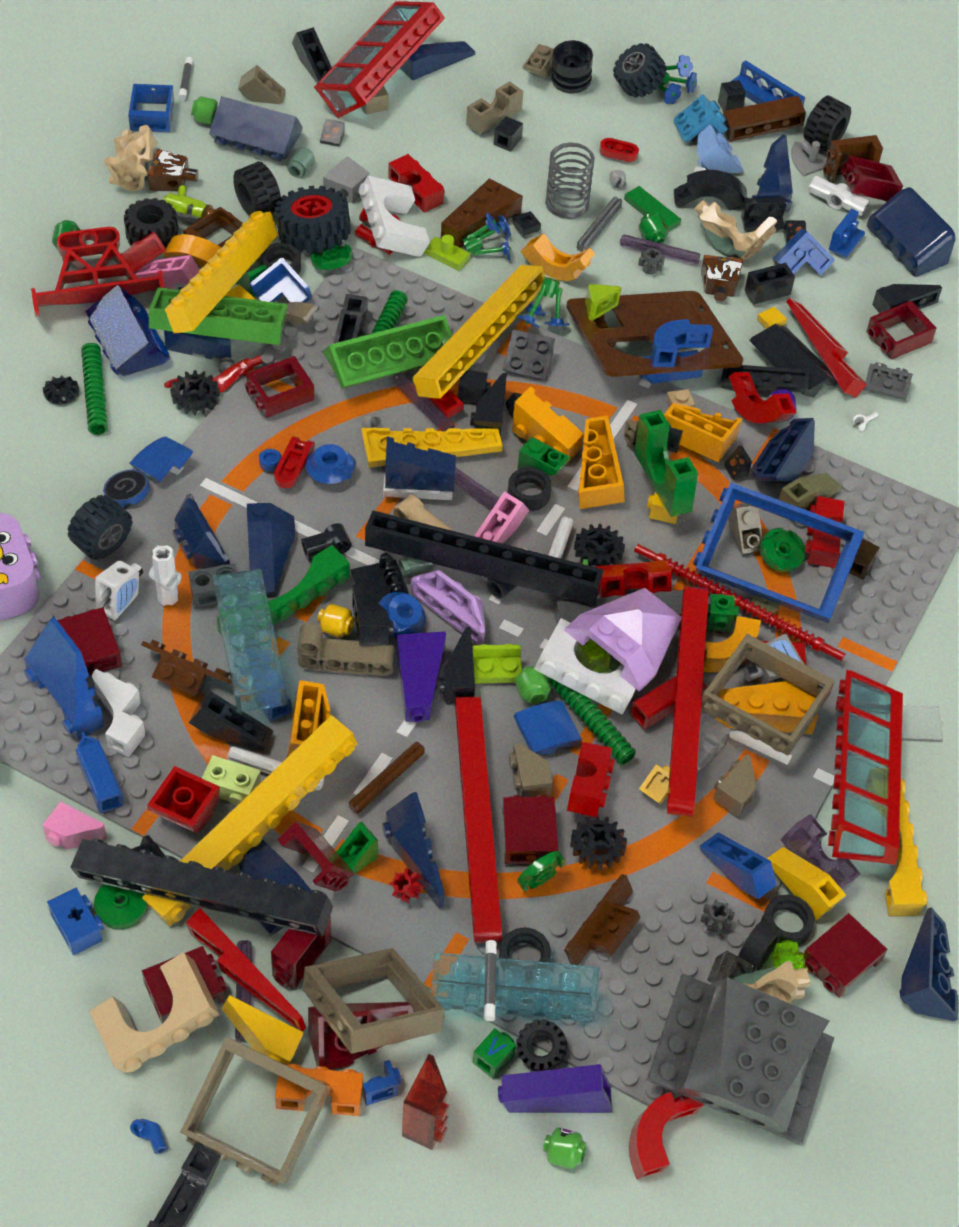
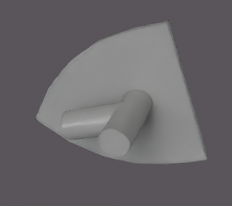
M806 140L802 143L795 141L793 144L791 158L793 164L803 176L823 170V166L826 165L827 154L819 149L820 143L818 141H814L812 145Z

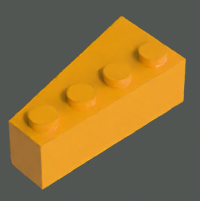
M607 415L588 418L585 421L578 491L579 509L625 502L624 483L609 417Z
M789 681L722 689L718 695L719 698L785 733H793L817 697ZM818 713L804 734L813 735L818 720ZM714 716V727L734 728L728 725L727 722Z

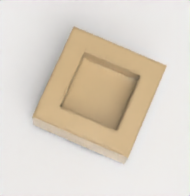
M689 389L667 392V400L670 406L676 403L695 408V403Z

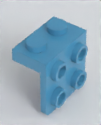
M702 94L674 118V123L686 143L710 124L721 134L728 130L724 123L726 118L719 111L720 107L714 100L710 101Z

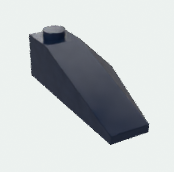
M465 41L422 44L400 69L413 81L475 55L476 51Z
M783 134L771 144L763 166L766 170L756 184L760 186L757 195H752V198L785 197L786 206L784 212H788L793 203L791 201L793 188L787 136Z
M272 503L247 504L251 596L275 595L283 574L285 562L289 557L291 545L295 540L294 516Z
M413 792L386 812V822L382 823L385 838H390L393 849L413 873L416 872L422 876L419 882L424 886V890L437 907L441 908L444 907V890L437 863L430 861L433 859L432 844L430 838H424L426 837L424 826L426 821L418 794Z
M263 839L257 846L252 847L238 864L240 871L250 875L253 879L262 880V878H268L279 885L287 886V884L299 886L304 891L312 892L300 875ZM259 921L269 936L284 928Z
M932 907L926 910L902 974L899 994L903 1003L907 1004L917 1014L956 1021L958 1020L957 990L951 988L950 977L954 976V971L946 957V954L950 952L946 923Z

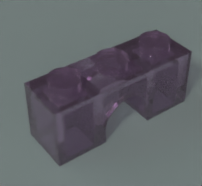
M810 814L794 824L780 840L788 850L829 874L844 891L861 873L849 859L838 858L833 860L826 856L821 842L827 833Z

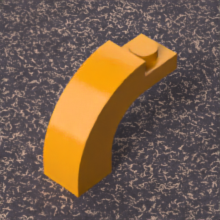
M544 233L531 239L520 251L532 266H542L545 275L561 281L577 279L583 270L591 264L590 260L595 255L591 248L573 255L565 254L555 248Z
M180 234L171 239L163 255L167 258L191 255L197 265L204 267L208 260L213 258L216 251L222 247L197 236Z
M737 616L733 634L728 639L716 643L705 642L703 672H719L746 634L757 638L761 620Z

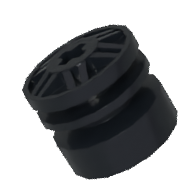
M576 40L559 43L552 53L553 67L551 79L553 85L558 90L571 94L586 90L592 81V49L587 44Z

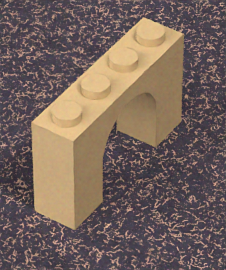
M184 952L160 966L172 991L173 1006L166 1021L158 1028L147 1032L137 1031L125 1005L113 996L89 1011L113 1066L125 1074L136 1071L143 1062L151 1057L160 1056L167 1047L175 1042L184 1041L191 1032L209 1025L215 1017L220 1015L195 961Z

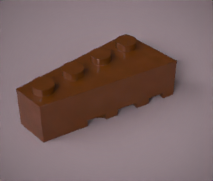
M489 178L441 222V238L444 235H451L454 237V245L462 248L465 246L463 239L467 235L486 225V213L489 212L496 223L499 222V215L504 216L506 222L513 215H520L523 195Z

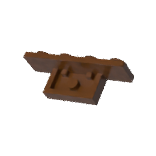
M153 639L151 643L143 641L141 644L143 647L162 654L152 678L190 695L199 696L207 675L234 685L235 681L228 678L230 673L219 668H216L215 672L207 669L208 663L196 658L191 662L185 659L187 654L173 649L172 653L164 650L166 645Z
M621 874L602 900L598 902L593 912L583 922L574 937L567 943L564 951L571 966L577 967L590 949L612 956L641 918L638 910L623 906L633 893L627 875Z

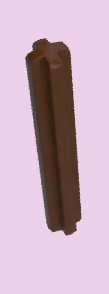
M414 742L349 801V808L356 814L360 813L425 753L424 746L419 742Z

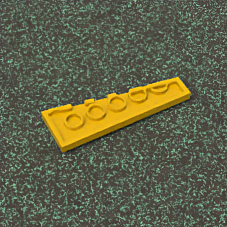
M361 428L368 468L386 466L387 436L394 438V442L407 445L409 442L415 444V448L427 451L428 448L456 455V457L502 452L503 449L498 429L448 428L446 431H435L434 428H425V431H412V428H403V431H390V428Z

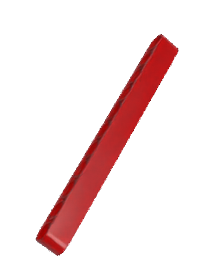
M684 586L681 606L682 618L679 634L667 814L693 817L696 796L709 590L706 588Z
M455 697L474 944L486 943L488 940L501 943L502 927L481 697Z

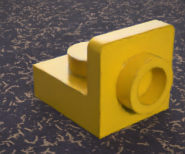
M656 764L639 788L641 792L660 805L668 795L670 768L666 765L661 768Z

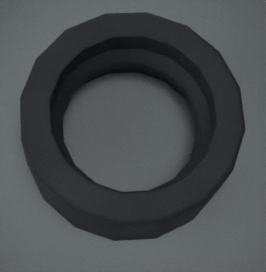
M275 243L269 245L261 254V265H266L267 269L272 266L270 264L272 260L284 258L292 261L290 266L298 275L301 271L300 252L291 244Z
M524 467L511 474L508 481V494L524 503L529 511L539 510L546 506L550 500L551 480L540 469ZM523 483H533L541 487L543 491L537 495H525L520 493L516 487Z
M787 894L779 895L769 902L762 920L768 921L781 930L782 934L777 943L778 946L791 948L797 947L807 940L813 929L815 918L811 907L806 901L797 896ZM778 910L792 911L802 920L803 928L799 932L791 933L784 931L775 924L773 915Z
M761 920L743 944L738 954L737 962L751 972L760 970L777 946L782 934L781 930L768 921Z
M523 927L507 933L501 942L499 952L500 967L507 976L516 981L530 982L540 978L546 972L549 965L551 949L548 940L536 929ZM518 943L532 944L540 951V961L533 966H519L511 961L509 957L510 948Z

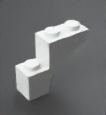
M96 669L92 674V679L95 683V693L113 718L111 726L105 733L107 747L129 758L145 737L144 722L138 716L133 715L141 703L139 689L129 682L124 683L116 679L108 672L103 673Z

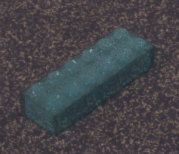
M261 569L212 576L214 596L236 712L287 705L286 686Z
M435 953L431 994L442 1004L444 1011L458 1009L467 1013L484 1012L485 957ZM496 958L495 1015L515 1014L522 1018L537 1016L545 1017L552 1021L571 1019L577 1023L593 1021L599 994L600 967Z

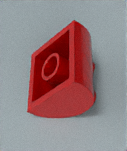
M174 766L147 804L148 811L194 833H198L208 823L216 808L220 787Z

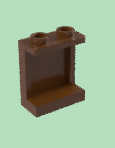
M877 135L832 140L830 148L827 150L826 165L823 166V174L827 177L828 181L835 183L836 175H842V166L847 162L850 155L880 163L883 147Z

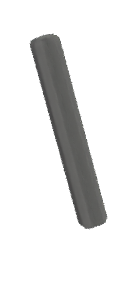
M613 197L577 242L576 248L578 250L584 251L589 248L621 208V198Z

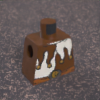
M157 149L148 173L149 190L178 191L179 186H185L186 180L197 182L199 171L198 169L189 168L186 156Z
M704 255L701 267L704 292L714 295V299L717 301H724L727 296H734L741 274L743 259Z

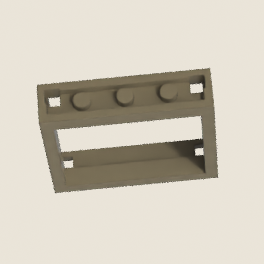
M746 634L703 693L701 709L727 722L731 727L738 728L749 734L753 739L760 740L771 746L775 751L789 756L829 697L835 680ZM745 658L817 696L791 736L718 697Z
M393 948L305 967L303 991L351 1054L441 1032L442 1022L445 1017L442 1004L435 999L430 990L425 987L416 973L408 967L404 959ZM387 976L416 1011L361 1025L333 988Z
M226 1037L180 1133L188 1136L186 1141L191 1143V1145L198 1143L212 1148V1151L221 1155V1159L224 1161L228 1157L238 1161L236 1167L248 1173H252L253 1169L262 1173L261 1179L275 1186H277L278 1182L287 1183L332 1087ZM234 1054L316 1093L281 1170L198 1130Z

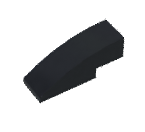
M346 294L343 309H341L334 344L360 337L368 308L367 297Z

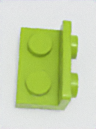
M481 644L472 646L475 684L515 683L516 677L522 670L521 645Z

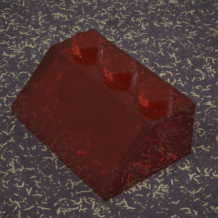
M428 1054L403 1102L402 1137L433 1150L436 1142L441 1143L448 1129L446 1124L449 1118L447 1112L450 1105L447 1104V1090L433 1055Z

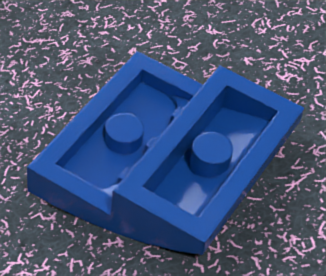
M164 436L146 446L129 464L136 470L142 471L147 476L161 482L172 467L180 470L193 454V451Z
M562 701L532 706L515 713L513 716L529 749L538 755L554 754L558 747L578 746L582 740Z

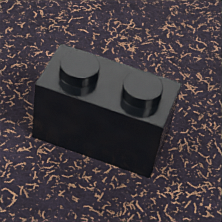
M786 262L748 272L745 292L753 304L791 295L795 275Z

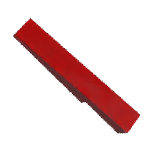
M789 298L786 301L843 392L856 398L867 384L843 360L848 351L801 303Z
M199 908L185 923L190 935L219 956L217 962L222 973L293 1027L303 1032L306 1029V1025L300 1013L210 917Z

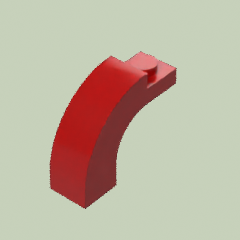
M734 372L729 376L732 388L736 394V397L731 402L737 412L746 420L753 423H779L797 414L789 393L773 394L767 400H763L759 396L749 372Z
M669 1092L654 1100L640 1114L633 1125L629 1138V1157L636 1179L662 1172L670 1165L662 1142V1132L665 1124L672 1120L696 1114L704 1104L685 1096H679L674 1099L672 1093Z

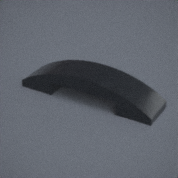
M195 1143L181 1167L182 1173L154 1221L150 1220L147 1227H186L215 1173L221 1155Z

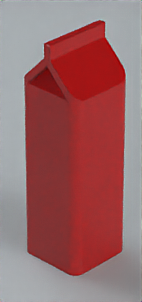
M676 676L632 702L630 713L644 730L674 713ZM704 682L702 686V692L708 688V686Z

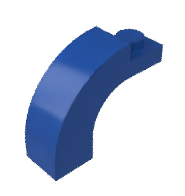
M682 319L660 326L655 332L650 353L652 366L674 367L679 348H709L713 333L712 325L690 324L689 319Z

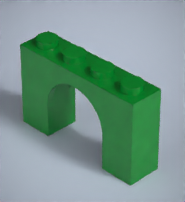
M656 410L639 415L634 454L670 517L692 512L698 472L689 457L669 461L667 442L670 425L662 411Z

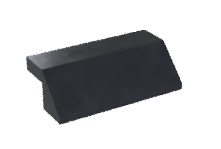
M774 324L749 340L775 367L810 369L808 393H802L805 396L814 398L825 384L834 387L838 384L829 368L786 326Z

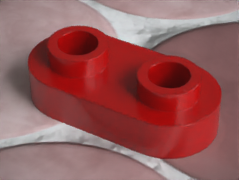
M605 138L600 142L599 151L605 157L625 162H633L638 158L639 148L633 143L614 138Z

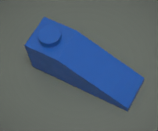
M716 833L700 845V850L731 881L751 896L759 899L777 885L770 860L721 833Z

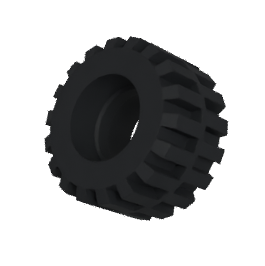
M827 95L815 105L806 121L804 140L811 144L814 141H818L820 149L827 151L832 140H840L844 135L850 122L851 107L832 96Z
M255 162L234 172L233 183L236 196L242 208L249 216L256 211H262V213L275 212L277 201H281V194L274 175L263 162Z
M144 198L142 201L138 200L135 201V204L129 205L124 215L125 233L128 243L132 245L150 233L155 232L166 249L171 239L178 235L175 208H172V205L166 203L165 200H158L157 198Z

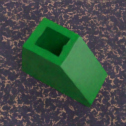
M531 436L519 450L517 468L534 467L544 471L548 476L555 475L565 466L570 457Z

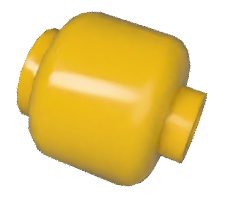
M329 604L326 609L320 610L317 622L320 623L322 633L341 639L352 632L355 617H352L350 609L336 604Z

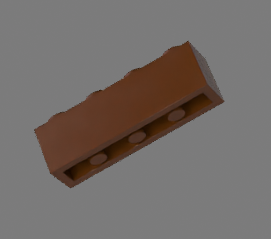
M798 95L723 111V116L726 118L724 123L728 129L725 133L729 142L804 126L806 115Z

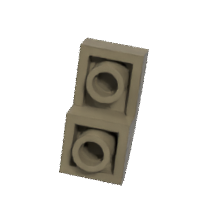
M305 302L284 303L287 304L285 322L290 321L293 326L300 323L305 325L312 320V314L318 308L313 304Z

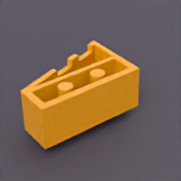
M530 386L515 401L512 432L527 441L532 436L568 455L571 460L582 449L584 433L564 415L559 417L550 409L552 404L548 401H541L534 394L536 390Z
M673 403L664 413V416L672 428L683 431L680 445L719 462L736 441L742 418L736 417L735 420L721 418L722 414L715 412L714 416L700 413L701 409Z
M299 680L295 694L286 758L330 717L331 710L324 684Z

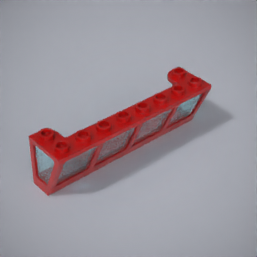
M393 2L314 86L315 90L337 118L366 105L440 25L445 17L434 2Z
M846 670L845 680L840 679L838 694H842V696H837L836 711L840 713V716L837 718L836 731L841 732V735H837L835 750L840 751V755L836 754L834 770H839V774L834 775L833 789L838 790V794H833L832 809L837 810V813L832 814L828 846H833L832 857L895 865L899 851L903 693L852 670Z

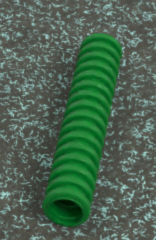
M394 290L390 293L371 334L396 327L408 302V297L405 293L399 290Z
M86 343L81 347L87 428L91 434L101 435L108 430L101 348L96 343Z
M547 676L552 688L556 689L557 694L565 700L567 705H570V709L574 711L576 716H579V719L584 721V725L588 727L590 732H593L598 741L603 743V746L612 748V757L617 760L619 765L627 764L634 758L636 754L635 748L631 747L629 742H626V738L622 736L620 731H617V728L612 725L610 720H607V716L603 714L601 709H598L596 704H593L591 698Z

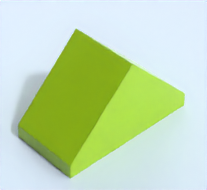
M588 284L585 304L589 320L593 321L618 306L621 287Z

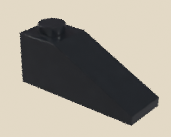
M314 27L296 32L292 44L299 60L316 83H318L332 66Z
M892 284L876 290L872 305L879 313L912 301L919 309L938 303L942 287L941 285Z
M502 373L478 401L476 413L471 412L470 426H474V429H498L501 437L507 373Z
M353 585L352 608L359 646L389 645V635H393L394 632L393 620L389 621L387 611L358 585Z
M471 627L465 628L444 667V678H439L440 693L444 692L445 702H455V697H475Z
M209 691L197 705L189 721V724L211 737L259 750L266 748L274 731L212 691Z

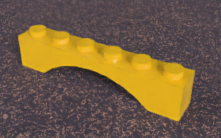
M888 769L869 770L864 782L865 790L887 799ZM901 779L899 851L896 871L884 893L888 916H919L923 907L927 904V894L925 890H922L921 886L923 879L922 869L917 865L918 847L913 844L912 839L914 827L913 823H909L908 818L910 812L909 802L905 801L904 779ZM867 798L868 805L886 823V806Z

